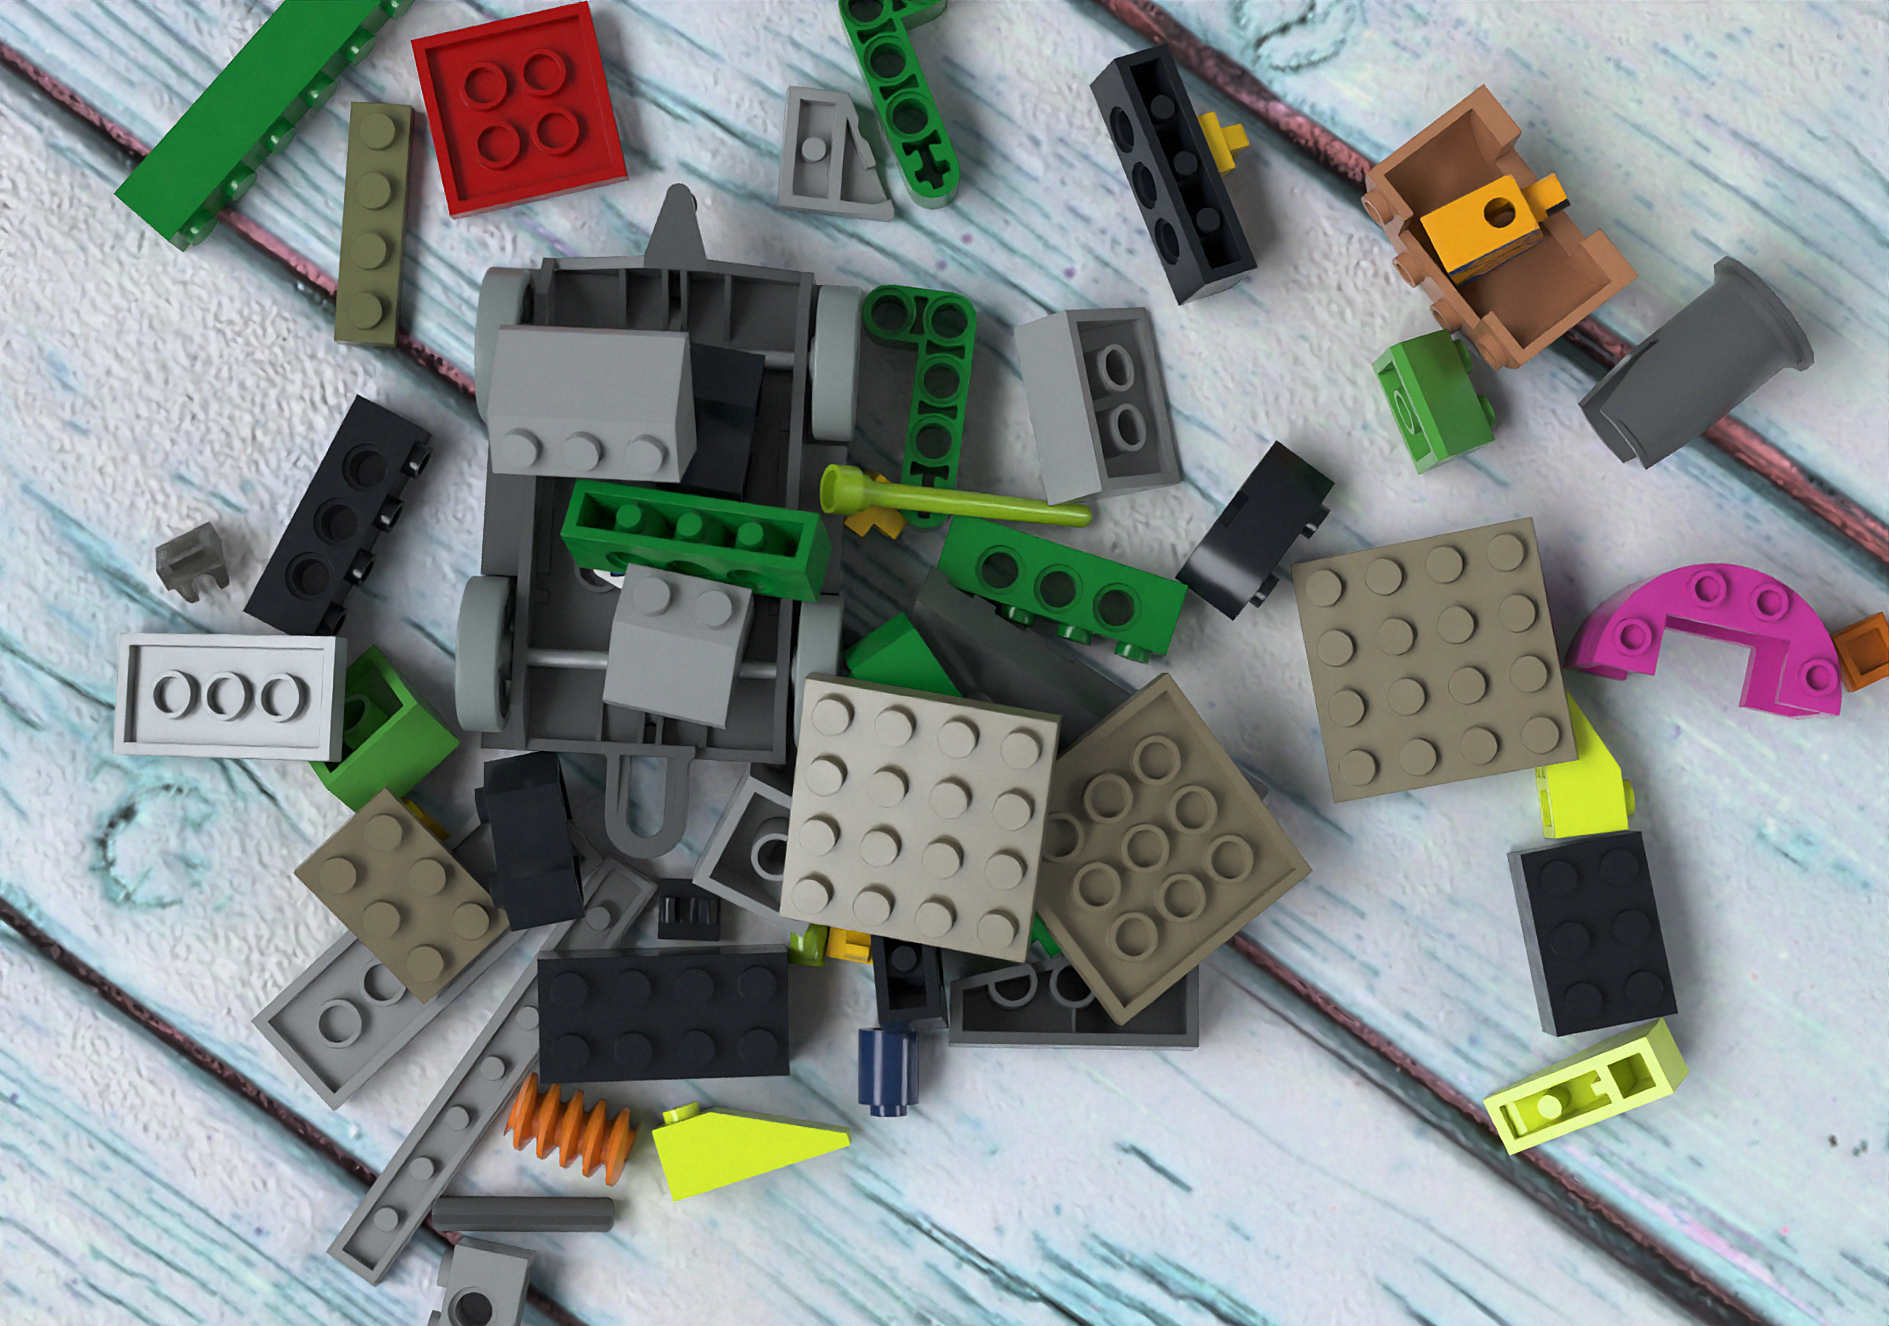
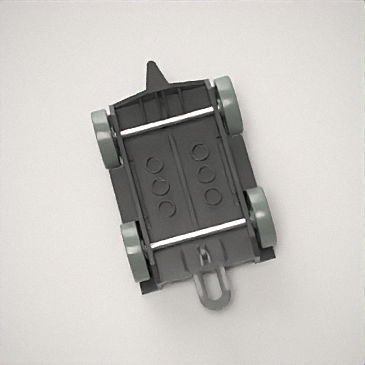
M675 183L668 188L644 256L543 257L541 269L491 266L485 272L482 280L475 329V393L480 417L485 422H487L486 414L498 329L502 324L688 332L689 346H691V342L766 355L760 414L755 416L750 452H753L744 503L818 513L832 544L818 603L753 594L755 615L726 730L603 703V692L612 624L622 588L599 577L593 569L578 567L561 537V531L577 479L666 491V488L657 487L656 481L493 473L490 443L488 444L480 573L483 576H472L467 581L462 596L457 627L455 701L459 724L465 731L482 732L481 748L604 754L607 757L604 816L606 832L618 850L637 859L661 857L672 851L682 840L688 820L692 761L714 760L796 766L805 678L811 671L842 677L843 668L841 653L844 647L845 604L844 598L840 596L843 516L826 514L823 511L820 503V484L823 473L830 464L846 465L849 442L854 439L860 366L862 291L858 286L816 285L814 272H801L707 259L696 215L697 200L690 192V189L682 183ZM631 756L667 758L663 825L651 837L638 836L631 830L628 824Z

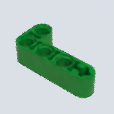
M839 0L838 6L842 30L909 196L914 203L922 208L930 210L944 208L958 194L960 185L959 162L906 31L929 23L941 16L947 7L948 0H874L880 4L883 11L877 19L871 22L858 21L850 14L852 6L860 0ZM891 54L902 59L905 68L896 77L883 78L873 71L872 64L880 56ZM913 109L924 114L928 121L924 129L915 134H906L898 130L894 125V119L902 111ZM928 148L929 159L934 171L937 174L946 172L943 175V186L937 189H933L929 181L920 182L923 180V162L919 153Z
M893 284L881 285L873 289L866 296L862 306L863 326L868 337L877 345L886 348L918 352L900 484L923 485V474L911 476V469L915 467L929 474L949 472L947 480L935 475L934 488L955 490L976 336V311L968 299L953 292ZM889 302L899 304L907 314L905 322L895 330L879 328L872 319L873 313L878 306ZM953 310L964 317L967 327L960 336L944 338L935 332L932 326L934 318L943 311ZM944 369L956 376L959 387L952 396L939 399L927 392L924 382L931 372ZM928 429L943 431L951 441L950 450L946 455L938 459L924 457L916 447L917 439L921 433ZM899 509V512L907 521L906 525L920 533H932L941 529L951 516V514L931 512L930 518L923 519L918 517V511Z

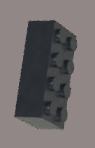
M784 944L539 951L537 973L540 1084L790 1076L788 953Z

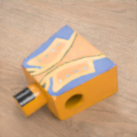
M1555 173L1542 178L1522 190L1519 189L1513 175L1509 174L1419 219L1447 273L1460 289L1542 243L1545 238L1538 223L1571 206ZM1505 212L1515 214V218L1510 225L1504 228L1493 227L1495 219L1500 214Z

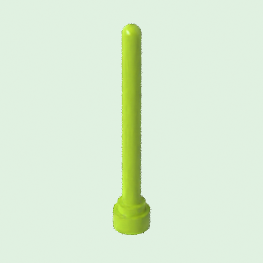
M830 464L825 469L820 484L821 507L826 514L854 516L858 511H865L869 506L1074 528L1087 527L1093 518L1091 509L1084 504L1071 503L1049 506L1048 500L878 482L872 481L868 474H862L861 470L856 466Z

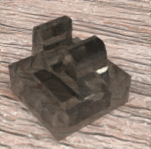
M210 521L155 548L156 573L168 591L175 589L189 603H195L200 600L199 589L194 579L202 574L212 576L221 589L227 587L230 583L228 567L222 552V540Z

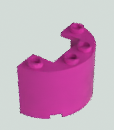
M1726 563L1690 565L1637 581L1619 590L1607 600L1601 602L1583 621L1570 643L1562 666L1563 669L1618 681H1625L1628 671L1653 676L1655 675L1665 629L1751 648L1739 702L1740 708L1795 720L1840 716L1842 703L1840 665L1833 642L1820 618L1800 595L1784 583L1758 570Z

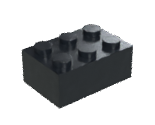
M1624 830L1507 853L1542 1032L1555 1037H1561L1678 1014L1641 831Z

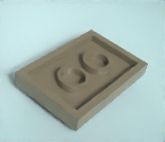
M387 785L378 791L294 870V874L423 1005L510 925L505 908L495 910L490 890Z

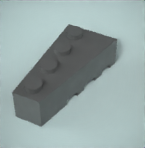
M931 565L909 621L962 698L1062 715L1057 756L1133 696L1076 658L1069 662L1046 647L1047 639L1033 630L1027 628L1023 632L994 613L996 607L977 594L970 598L948 584L950 577Z
M1064 954L1042 961L953 980L949 986V1047L1193 1051L1199 1047V964L1123 1026L1114 1022Z

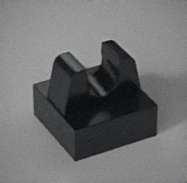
M660 878L657 939L719 942L722 897L692 883L693 879Z

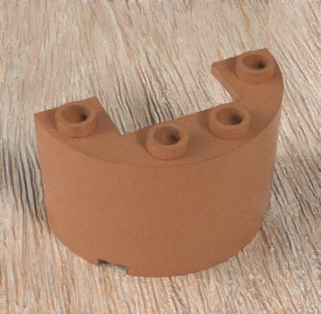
M1483 84L1369 170L1365 177L1367 193L1361 197V201L1372 219L1383 227L1387 237L1397 251L1398 255L1392 259V262L1399 275L1412 288L1420 285L1434 302L1430 306V311L1438 324L1443 329L1448 328L1450 335L1460 331L1479 350L1486 362L1498 371L1502 367L1509 369L1521 367L1639 276L1600 228L1585 238L1564 210H1561L1538 223L1545 238L1542 243L1460 289L1457 287L1447 273L1419 218L1505 175L1512 174L1520 190L1539 181L1514 149L1522 133L1521 129ZM1512 212L1500 214L1495 219L1493 227L1504 228L1510 225L1515 218V214Z

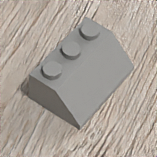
M1145 307L1064 310L1013 328L1018 361L1022 371L1030 411V420L1033 426L1042 470V480L1045 485L1049 506L1091 502L1181 483Z
M502 324L498 329L486 414L493 473L680 482L697 449L689 333Z

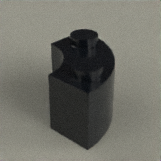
M691 342L690 360L697 449L680 482L656 481V486L666 488V492L744 503L753 452H750L755 416L760 414L766 355Z
M1276 440L1196 546L1175 578L1182 584L1188 585L1190 590L1232 621L1235 620L1248 602L1259 608L1280 580L1271 572L1298 535L1302 534L1307 539H1310L1331 511L1322 502L1335 483Z
M538 751L484 762V787L475 788L474 795L480 823L482 825L490 823L497 872L488 874V882L495 910L505 908L512 932L585 918L580 860L578 855L573 856L568 820L573 818L558 752Z

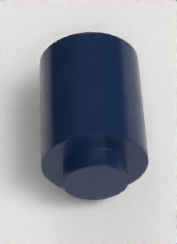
M881 1027L858 1029V1103L870 1105V1116H907V1105L919 1104V1032L887 1035Z

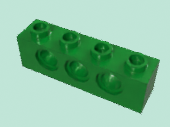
M583 479L576 480L561 531L563 541L578 567L626 574L628 563L752 589L753 594L818 603L832 550V544L818 513Z
M953 515L936 568L950 577L948 584L968 597L972 598L977 594L987 602L1001 606L998 616L1005 620L1027 627H1033L1036 618L1057 624L1059 627L1056 635L1061 638L1091 646L1093 637L1116 643L1115 655L1149 665L1151 655L1159 658L1166 656L1188 585L977 517ZM994 556H1003L1010 559L1017 570L1015 582L1009 587L1002 589L994 588L987 584L982 575V566L988 559ZM1058 574L1065 576L1071 581L1074 587V598L1070 604L1064 607H1053L1043 600L1040 593V585L1046 577ZM1109 593H1118L1126 597L1132 608V614L1128 623L1121 626H1112L1104 622L1098 611L1101 597Z

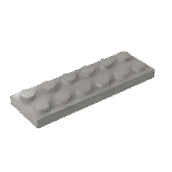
M476 811L443 843L489 889L488 874L497 872L494 843L490 823L482 825ZM568 820L573 856H579L583 881L605 858L573 822ZM509 925L425 1005L348 930L255 1016L251 1022L323 1101L335 1111L532 928L512 932Z

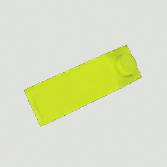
M1566 689L1580 760L1534 768L1544 838L1558 839L1628 830L1627 816H1632L1635 812L1632 785L1628 779L1622 780L1621 768Z
M1663 1017L1606 1038L1485 1097L1483 1102L1509 1155L1673 1094L1687 1076L1689 1070Z
M697 1101L663 1111L662 1114L665 1122L657 1124L651 1131L673 1202L850 1146L852 1142L849 1127L718 1106L700 1111Z

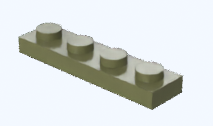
M351 101L334 341L338 344L398 348L415 110L412 105Z

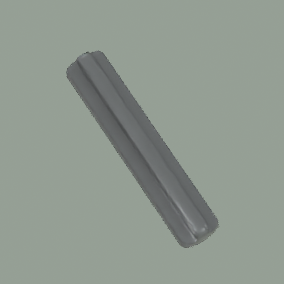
M440 1196V1198L433 1202L432 1223L433 1228L437 1231L608 1232L614 1225L615 1210L613 1199L609 1197Z

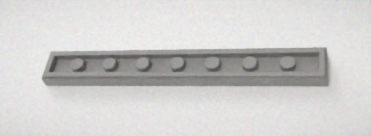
M609 851L604 857L605 860L597 867L583 887L585 918L558 923L539 951L616 949L660 885L613 851ZM539 951L326 1251L327 1254L375 1288L383 1280L432 1210L434 1200L440 1198L539 1058L537 973Z

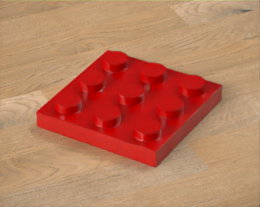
M588 0L411 40L448 210L453 220L629 181Z

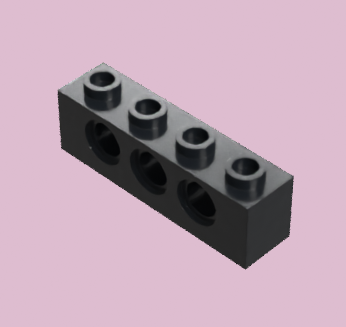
M1167 43L1113 59L1090 84V88L1178 306L1231 289L1258 268Z
M357 394L243 612L290 636H337L348 614V609L342 605L352 586L361 587L374 567L376 555L371 553L381 531L387 534L391 532L401 516L405 502L399 499L405 485L410 477L417 480L421 476L431 458L433 448L427 444L432 434L411 421ZM371 456H382L386 464L384 478L374 486H363L358 475L360 465ZM352 509L357 516V529L350 538L336 541L330 530L331 521L339 511ZM322 562L329 572L328 584L322 592L316 595H309L302 584L303 574L310 565Z
M870 934L878 1023L886 1034L895 1035L949 1028L941 947Z

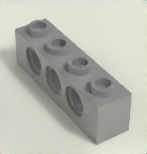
M464 1236L455 1245L454 1251L445 1250L438 1272L437 1286L446 1288L441 1312L435 1310L431 1312L427 1326H520L536 1251ZM476 1292L486 1296L492 1306L491 1319L475 1321L468 1317L463 1309L464 1295Z

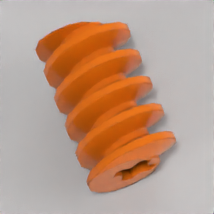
M532 1071L523 1083L516 1098L503 1136L505 1137L511 1129H514L513 1146L518 1151L524 1150L534 1138H537L536 1155L541 1160L546 1159L556 1147H560L559 1164L560 1167L565 1169L569 1168L579 1156H583L582 1173L583 1176L588 1178L592 1177L602 1165H606L605 1182L606 1185L613 1187L619 1181L626 1166L641 1123L635 1129L629 1128L630 1109L623 1107L612 1121L608 1120L607 1100L603 1098L589 1112L585 1111L584 1091L580 1089L566 1103L562 1102L561 1083L552 1084L544 1094L538 1092V1073Z

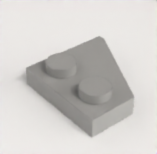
M790 85L787 88L777 210L889 223L894 219V206L891 199L887 200L875 169L877 165L869 142L862 136L858 126L860 119L849 93Z

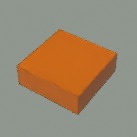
M1883 612L1875 613L1830 634L1840 665L1841 679L1848 693L1855 692L1889 676V624Z

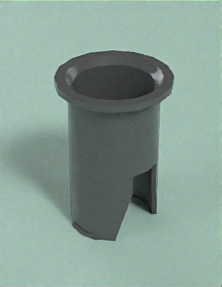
M1725 256L1714 264V285L1629 352L1578 403L1584 418L1591 428L1622 463L1637 457L1642 467L1646 470L1703 434L1783 368H1794L1801 372L1814 364L1812 347L1792 313L1753 271L1738 260Z

